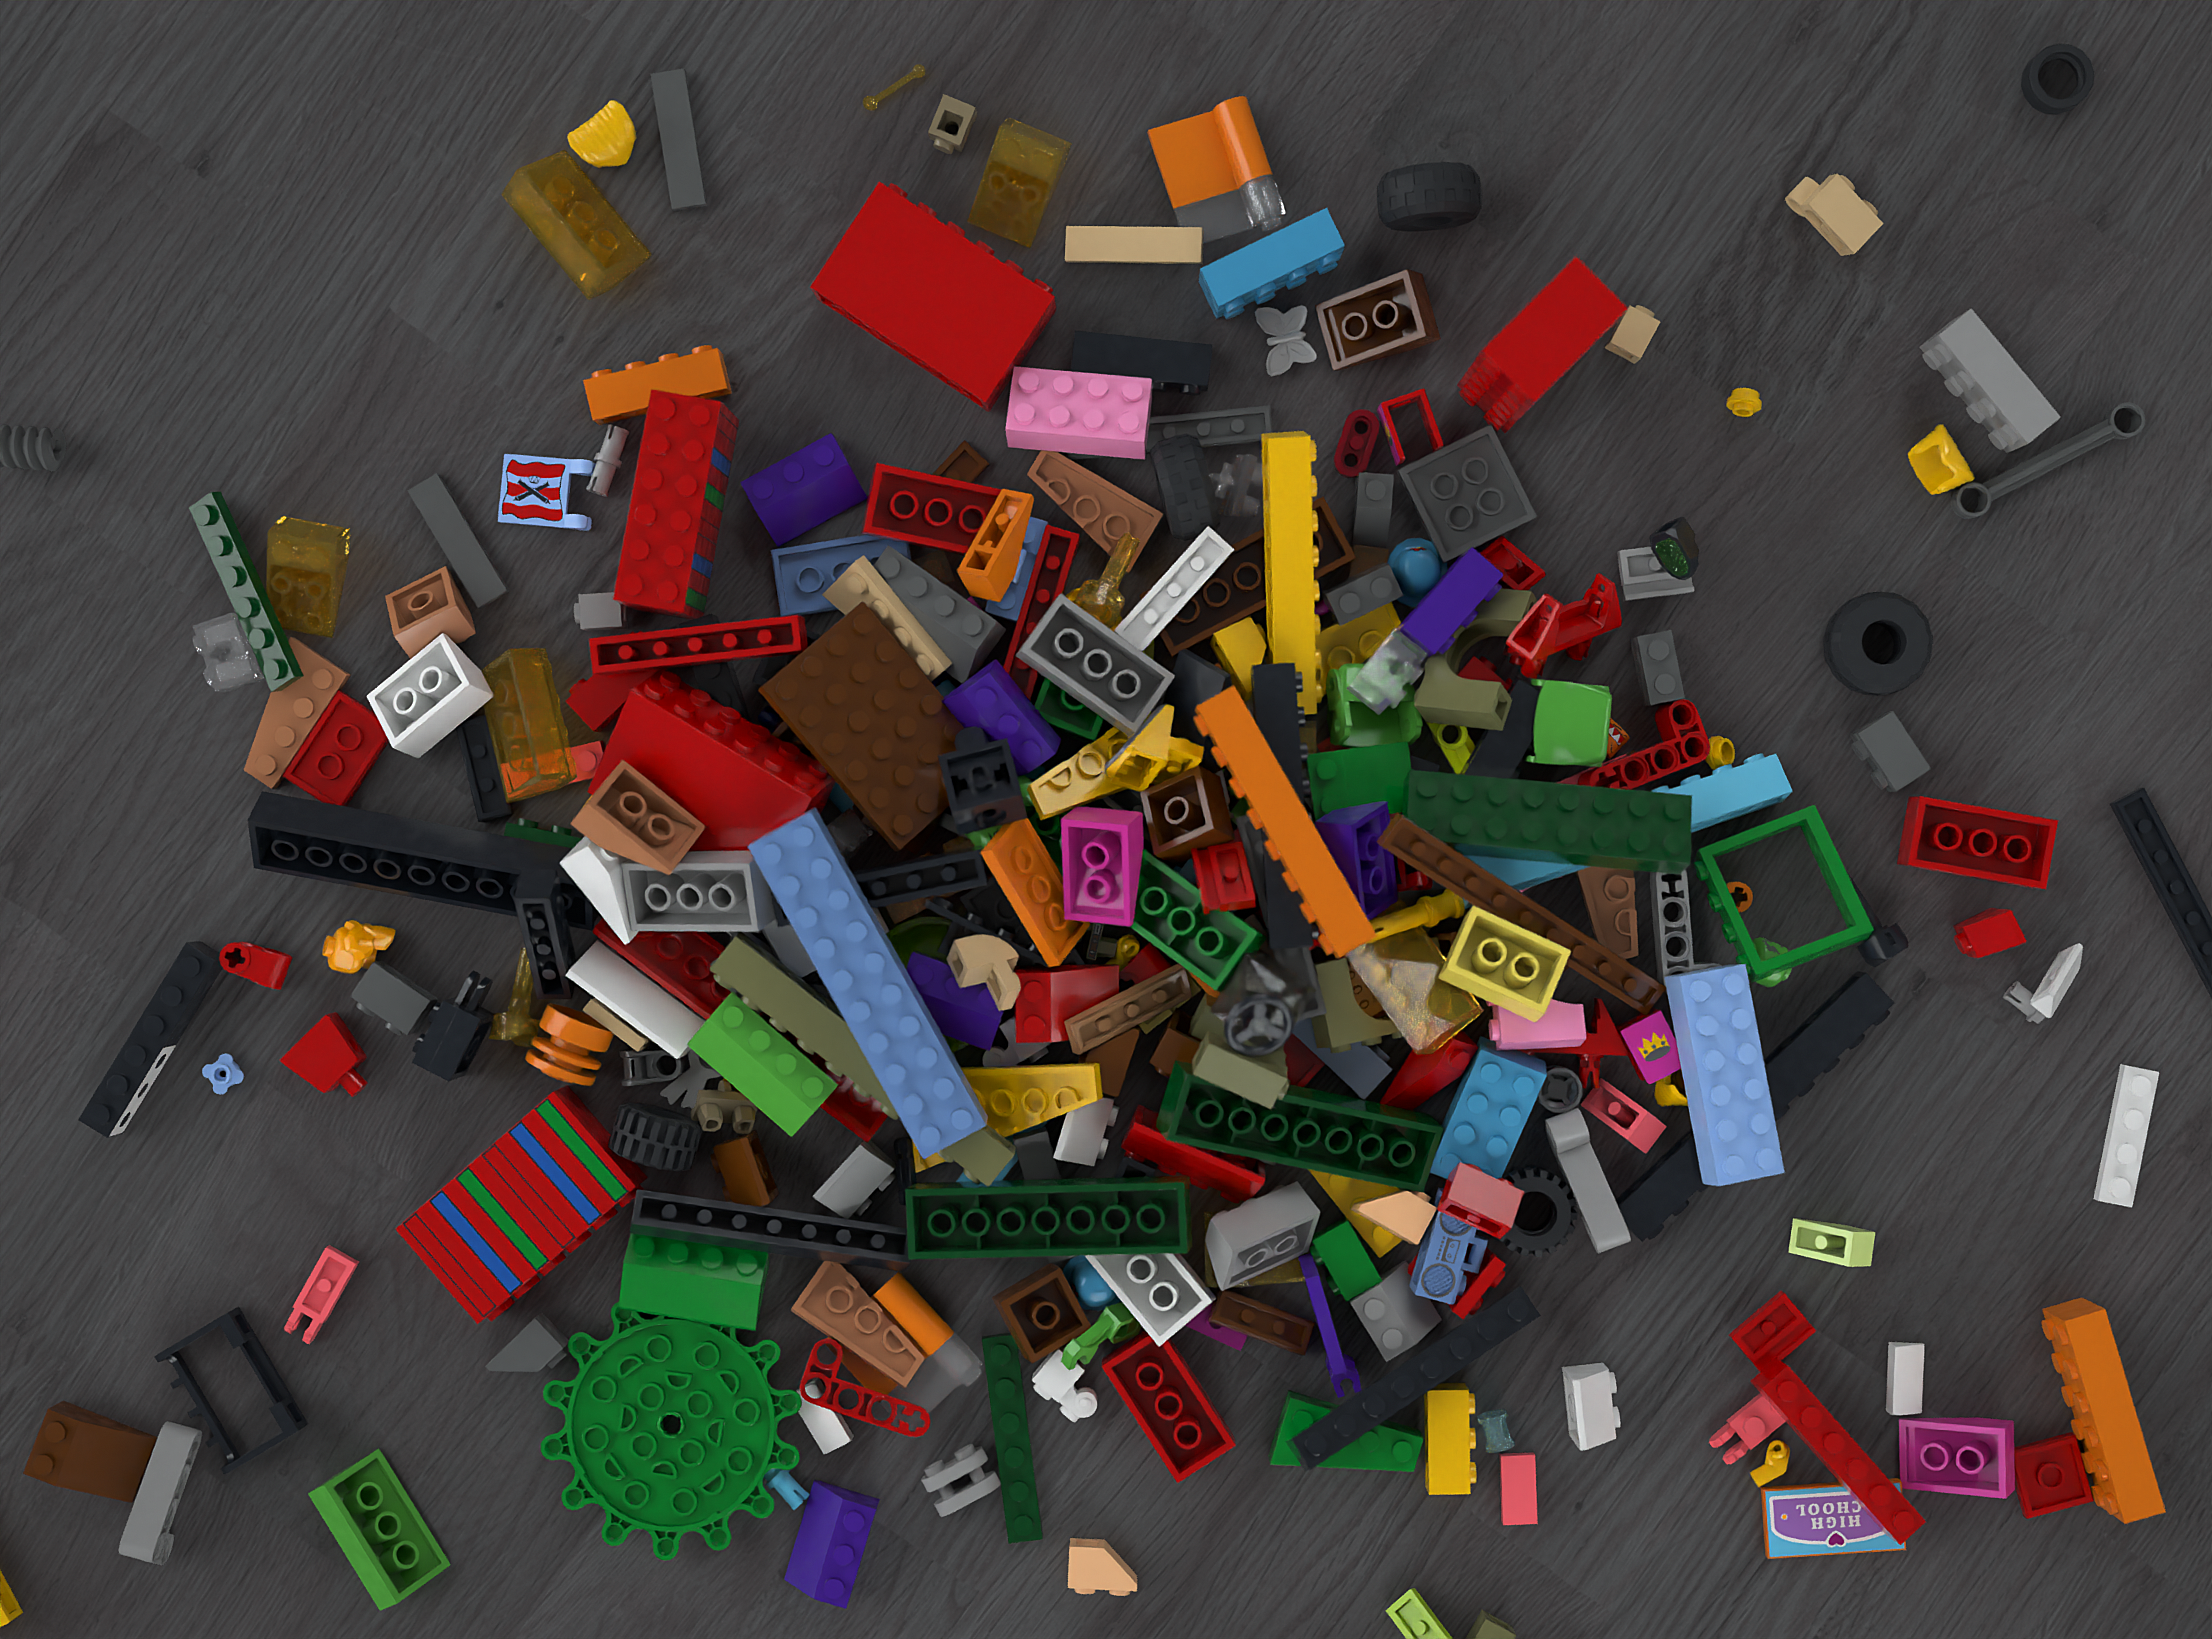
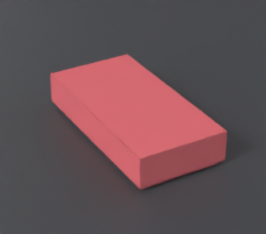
M1534 1452L1499 1453L1502 1524H1538Z

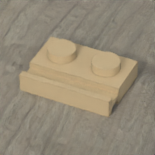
M596 998L590 999L583 1009L584 1012L637 1052L647 1048L652 1042L650 1038Z

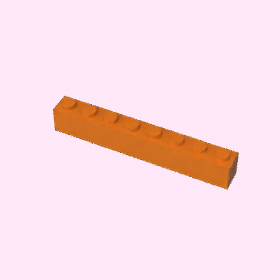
M1233 685L1196 706L1195 711L1198 716L1194 717L1193 720L1203 737L1209 734L1215 745L1211 749L1215 760L1221 768L1226 765L1233 776V778L1228 780L1231 788L1238 799L1243 796L1245 797L1251 808L1246 811L1251 823L1256 830L1262 827L1269 840L1264 842V845L1274 861L1280 859L1285 867L1286 872L1282 873V876L1290 891L1298 890L1304 903L1299 906L1310 924L1315 921L1322 932L1317 937L1326 954L1334 953L1335 957L1339 958L1377 936L1235 686Z

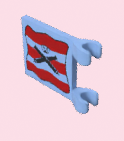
M504 454L498 522L589 531L592 524L590 517L580 514H568L571 474L592 476L596 463L583 459Z

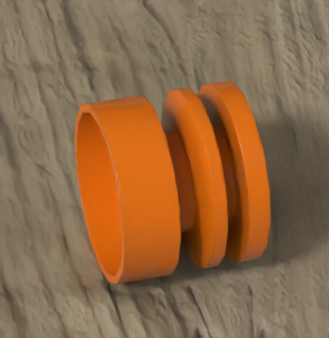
M547 1004L539 1026L551 1034V1038L534 1037L532 1044L540 1050H528L525 1057L526 1061L557 1080L592 1086L596 1075L588 1069L599 1070L602 1064L589 1053L590 1051L607 1052L614 1034L588 1014L559 1004Z

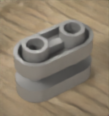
M969 1444L954 1453L956 1458L944 1464L942 1460H939L924 1469L926 1475L921 1478V1481L927 1492L938 1489L942 1496L934 1503L940 1517L961 1509L989 1494L1001 1485L995 1471L984 1474L981 1465L988 1460L982 1446L974 1448L973 1444ZM968 1473L972 1481L954 1490L950 1482Z

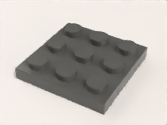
M1492 425L1486 426L1397 471L1442 564L1460 556L1471 547H1479L1537 518Z

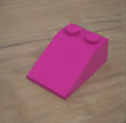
M1076 806L1061 819L1064 919L1131 926L1134 920L1144 846L1143 812Z
M1900 1418L1899 1461L1902 1489L2006 1499L2015 1490L2014 1421L1990 1418Z

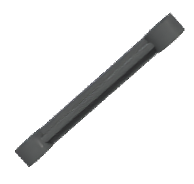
M2126 402L2119 404L2106 413L2103 421L1982 484L1971 482L1960 486L1952 494L1951 507L1957 516L1964 519L1981 516L1987 512L1992 501L2113 438L2123 440L2137 435L2145 425V414L2134 403ZM2119 409H2125L2133 415L2130 418L2131 426L2126 433L2118 430L2114 423L2115 414ZM1968 488L1974 489L1980 494L1977 497L1978 506L1973 513L1966 511L1960 502L1961 494Z

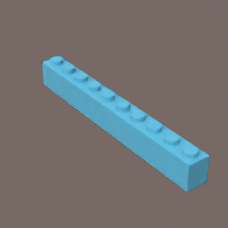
M1761 753L1747 758L1743 761V765L1733 768L1731 764H1727L1713 770V775L1701 779L1700 775H1694L1681 781V786L1669 789L1668 785H1665L1650 792L1692 795V833L1783 802L1791 794L1792 789L1777 754L1764 757ZM1464 855L1518 891L1591 867ZM1463 899L1465 909L1474 906Z

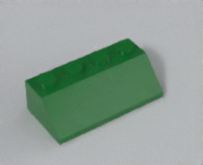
M630 1233L623 1262L619 1309L756 1331L770 1266L768 1253Z

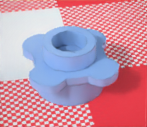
M227 1053L221 1054L218 1061L205 1065L202 1070L203 1076L209 1078L213 1084V1091L216 1094L226 1093L228 1087L239 1084L244 1079V1073L240 1070L238 1064L233 1061L232 1055ZM221 1071H225V1072H226V1076H225V1077H222V1076L220 1075V1072H221Z

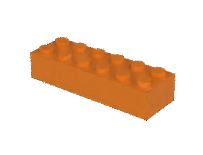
M2082 1297L2042 1309L2045 1320H2042V1328L2046 1338L2052 1341L2055 1353L2051 1354L2052 1362L2056 1371L2062 1374L2065 1386L2061 1387V1392L2065 1403L2073 1411L2075 1419L2071 1420V1426L2074 1434H2076V1438L2081 1440L2084 1448V1453H2081L2086 1471L2092 1475L2094 1486H2091V1492L2095 1503L2124 1524L2166 1512L2106 1309Z

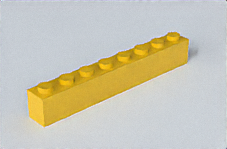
M1304 431L1261 434L1268 664L1295 663L1296 672L1301 671L1303 678V692L1297 693L1298 707L1304 706L1305 715L1317 714V703L1322 701V690L1320 682H1316V669L1321 668V654L1319 648H1315V635L1320 634L1319 615L1315 614L1314 601L1319 600L1320 592L1319 583L1317 580H1314L1313 568L1318 566L1319 563L1318 548L1316 545H1313V532H1317L1318 517L1315 510L1312 511V497L1317 495V481L1315 475H1311V462L1316 460V444L1314 440H1311L1310 435Z

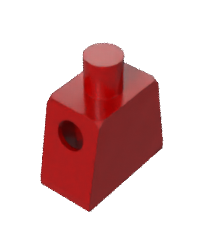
M336 1012L326 1014L280 1059L282 1064L323 1093L331 1092L341 1085L354 1097L368 1084L355 1070L367 1058L366 1054Z

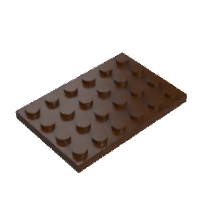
M864 601L859 603L758 689L895 852L901 850L950 805L938 755L956 751V734L964 729V727L941 701L944 698Z

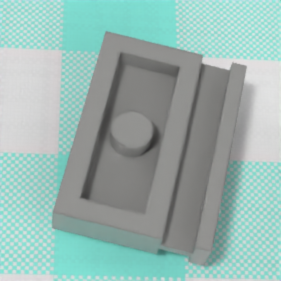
M1651 547L1620 550L1617 552L1621 586L1623 587L1624 595L1623 601L1694 592L1692 577L1686 580H1679L1671 576L1661 567ZM1684 557L1681 561L1684 567L1688 568L1687 560Z

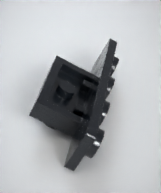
M937 895L934 896L933 900L926 897L923 899V906L951 919L937 948L938 952L948 956L954 940L974 935H990L1005 941L1017 953L1049 968L1034 943L1028 942L1025 947L1014 941L1016 938L1015 934L999 926L994 932L983 926L985 919L969 911H966L965 915L962 916L952 911L953 903Z

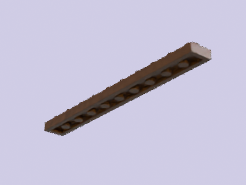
M1398 812L1377 840L1380 846L1475 907L1571 950L1566 965L1644 1015L1649 1013L1665 991L1666 987L1661 982Z

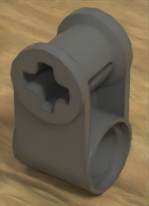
M645 1048L639 1052L635 1049L619 1051V1057L623 1058L624 1079L621 1080L622 1086L673 1080L681 1076L688 1068L687 1055L679 1059L673 1057L676 1060L677 1067L674 1073H669L663 1068L662 1062L664 1056L672 1055L663 1048Z

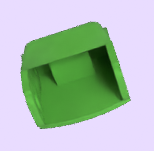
M1347 663L1343 664L1339 669L1329 670L1326 678L1328 698L1327 722L1330 742L1332 744L1348 748H1359L1408 741V745H1412L1420 737L1421 727L1423 726L1422 717L1414 706L1416 692L1410 673L1404 665Z
M1531 679V685L1542 687L1534 715L1533 744L1535 755L1524 754L1523 760L1543 764L1602 767V762L1607 755L1612 695L1609 692L1610 686Z

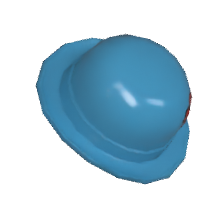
M1423 538L1406 539L1396 545L1387 561L1403 594L1397 600L1410 607H1416L1447 571V562L1442 564L1432 542Z
M1084 1255L1071 1258L1063 1268V1274L1081 1308L1100 1311L1104 1310L1107 1306L1121 1301Z

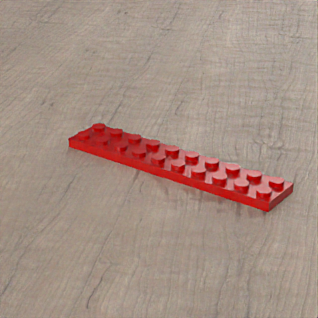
M604 918L594 927L593 934L706 1020L731 994L729 989L723 987L714 979L715 973L710 970L712 967L710 964L718 959L726 948L704 931H639L629 943L624 944ZM762 1012L760 1015L770 1023L769 1019L771 1017ZM778 1030L838 1083V1086L819 1107L868 1143L888 1117L880 1108L882 1103L873 1096L866 1098L857 1092L852 1086L854 1082L844 1074L842 1076L834 1074L826 1067L825 1062L827 1060L816 1052L812 1055L802 1049L797 1043L798 1038L791 1032L783 1033Z

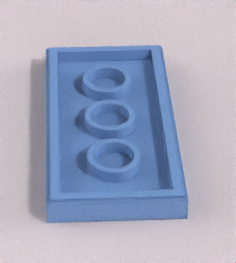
M862 535L770 550L781 617L804 616L839 610L822 594L857 559L864 555L874 566L889 545L912 561L909 544Z

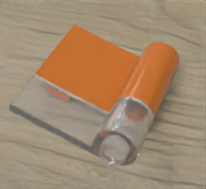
M1246 96L1228 99L1216 105L1213 111L1147 131L1179 227H1202L1204 229L1203 244L1261 227L1262 231H1266L1282 224L1281 219L1286 216Z
M899 1271L870 1298L879 1305L888 1319L901 1330L925 1358L906 1388L903 1389L841 1346L843 1351L841 1362L865 1388L918 1405L928 1413L962 1383L968 1387L982 1374L979 1367L983 1362ZM825 1344L837 1357L835 1347L831 1344ZM878 1400L877 1402L890 1415V1404L885 1400ZM898 1404L897 1415L894 1420L897 1424L898 1419L909 1424L908 1430L910 1431L921 1421L919 1419L920 1412L914 1411L912 1416L902 1414L900 1412L904 1406Z

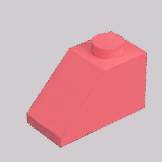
M1600 1078V1088H1593L1581 1103V1106L1646 1154L1667 1126L1625 1094Z

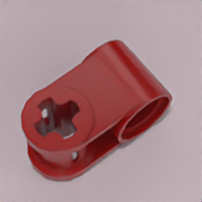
M233 942L222 948L219 961L223 969L229 973L250 979L265 987L281 990L293 957L286 953L249 942ZM234 952H240V955L245 958V962L238 963V959L233 957Z
M1150 942L1135 957L1128 961L1129 964L1119 972V980L1121 979L1124 982L1131 980L1133 983L1131 987L1172 967V965Z

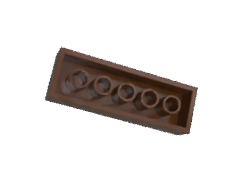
M1324 497L1312 502V511L1315 510L1318 517L1317 532H1313V545L1317 546L1319 554L1318 566L1313 567L1314 580H1319L1353 562L1356 558ZM1264 528L1231 545L1234 551L1158 634L1171 659L1176 657L1180 650L1184 648L1189 650L1211 638L1214 633L1266 608ZM1149 589V590H1147V591H1145V592H1143L1142 594L1139 595L1140 601L1145 597V595H1146L1151 589Z

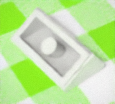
M2080 943L2058 953L2030 1000V1004L2047 1018L2053 1016L2080 969L2083 946Z
M1889 1342L1886 1411L1891 1415L1922 1413L1923 1343Z
M816 1378L805 1385V1391L811 1398H818L825 1392V1387L821 1380ZM800 1389L796 1390L802 1399V1406L798 1412L823 1454L829 1453L852 1441L854 1435L840 1413L807 1402L802 1397Z

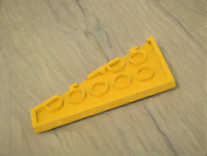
M1099 1063L960 1067L988 1116L987 1124L1004 1138L1103 1098ZM912 1140L915 1173L946 1161L937 1152L923 1159Z

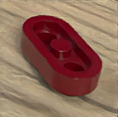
M1359 409L1353 411L1344 423L1333 458L1335 470L1343 477L1355 478L1359 472L1363 473L1367 468L1379 431V421L1369 410ZM1361 422L1367 426L1365 434H1358L1355 431L1357 423ZM1347 455H1352L1356 458L1357 464L1353 467H1348L1344 463V458Z

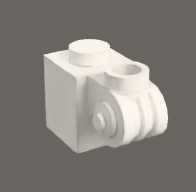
M1013 1016L999 1026L1008 1040V1048L1004 1050L1000 1046H992L990 1051L986 1050L983 1056L984 1067L1017 1066L1016 1064L1026 1058H1029L1032 1063L1049 1052L1046 1046L1051 1044V1042L1016 1043Z
M1061 1346L1051 1352L1033 1373L1032 1381L1035 1383L1033 1388L1046 1400H1050L1052 1397L1057 1402H1060L1062 1404L1060 1411L1072 1422H1076L1079 1418L1089 1417L1095 1412L1098 1398L1096 1392L1090 1387H1082L1078 1390L1075 1388L1074 1383L1085 1371V1365L1078 1359L1075 1368L1068 1370L1061 1362L1065 1349L1064 1346Z

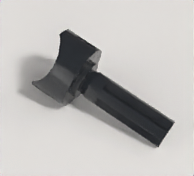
M1847 872L1874 929L1871 935L1863 940L1864 943L1856 948L1866 963L1877 967L1908 948V939L1898 923L1890 927L1887 925L1882 927L1881 921Z

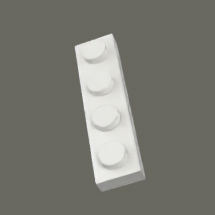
M1208 526L1118 625L1114 632L1143 652L1229 557L1234 549Z
M2120 1064L2094 1199L2097 1201L2127 1207L2133 1206L2159 1076L2157 1071Z

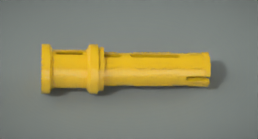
M1446 889L1443 894L1432 898L1429 896L1421 897L1414 906L1370 920L1369 923L1377 936L1367 943H1373L1376 940L1420 925L1433 927L1438 925L1440 920L1448 917L1460 918L1464 915V901L1449 889Z

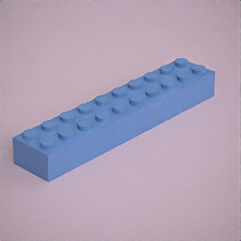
M816 808L749 844L747 847L922 1158L925 1159L986 1126L988 1119L986 1112Z

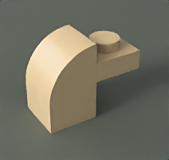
M974 935L954 940L947 961L959 987L964 988L986 982L999 1011L1013 1007L1020 992L1019 978L1013 972L1019 958L1017 952L1005 941L990 935Z

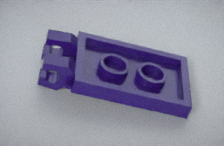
M1308 1253L1298 1256L1327 1354L1325 1363L1338 1398L1345 1396L1340 1383L1346 1378L1352 1380L1354 1392H1360L1361 1385L1358 1371L1355 1369L1353 1357L1343 1354L1312 1254Z

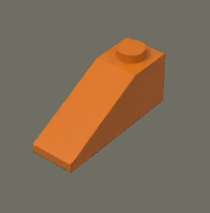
M1007 489L1001 490L957 570L970 596L1001 602L1016 574L1034 502L1032 494Z

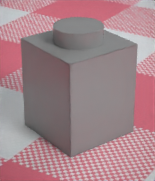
M614 592L578 594L579 603L574 604V618L576 624H580V629L585 631L628 629L627 606L613 600Z

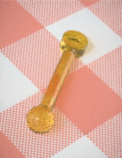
M917 64L913 67L912 72L874 97L866 96L863 100L864 107L869 111L875 110L879 101L915 77H923L926 73L925 67Z

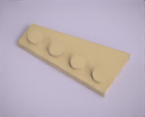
M864 555L857 559L822 594L845 615L864 601L930 682L934 681L953 664Z

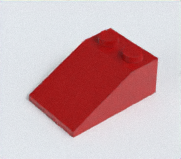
M1057 965L1049 968L1045 966H1015L1014 972L1020 981V992L1014 1002L1016 1043H1047L1069 1040L1064 1021L1119 994V965Z

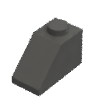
M1358 473L1355 483L1352 546L1387 547L1394 474Z
M541 1312L485 1367L489 1371L539 1372L546 1365L552 1369L567 1355L562 1349L568 1344L569 1340Z

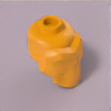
M354 920L346 921L344 927L338 928L333 936L326 937L322 955L328 957V965L332 970L355 974L360 968L369 969L371 964L375 962L377 950H386L394 939L395 929L381 925L360 924Z

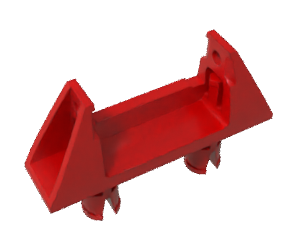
M1598 573L1582 600L1574 601L1564 606L1549 594H1544L1519 622L1506 641V645L1525 658L1524 664L1521 667V673L1528 678L1537 679L1538 674L1540 676L1543 675L1547 656L1566 649V654L1570 658L1581 661L1582 656L1587 658L1593 637L1620 627L1622 617L1615 583ZM1601 584L1605 587L1604 591L1601 589ZM1548 605H1551V611L1549 610Z
M1594 997V1014L1591 1022L1592 1033L1586 1031L1587 1039L1581 1046L1518 1050L1528 1055H1535V1052L1576 1054L1579 1057V1079L1582 1088H1586L1590 1072L1591 1087L1594 1089L1600 1088V1058H1603L1604 1055L1628 1056L1624 1043L1602 999Z

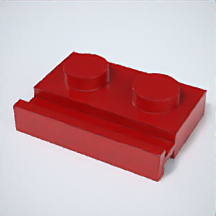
M1242 841L1207 846V850L1197 851V848H1192V861L1204 914H1209L1210 910L1217 909L1220 912L1255 907V895Z
M1780 1291L1734 1329L1729 1336L1761 1372L1775 1358L1782 1361L1814 1334L1816 1330L1787 1295Z

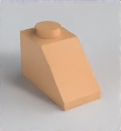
M1398 1190L1354 1203L1350 1210L1404 1241L1418 1245L1437 1208L1429 1203L1431 1197L1423 1192Z

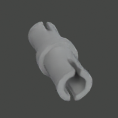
M608 425L600 453L595 454L594 460L596 465L589 485L586 488L587 491L604 497H608V491L615 471L621 467L622 461L619 459L629 435V431L613 425Z

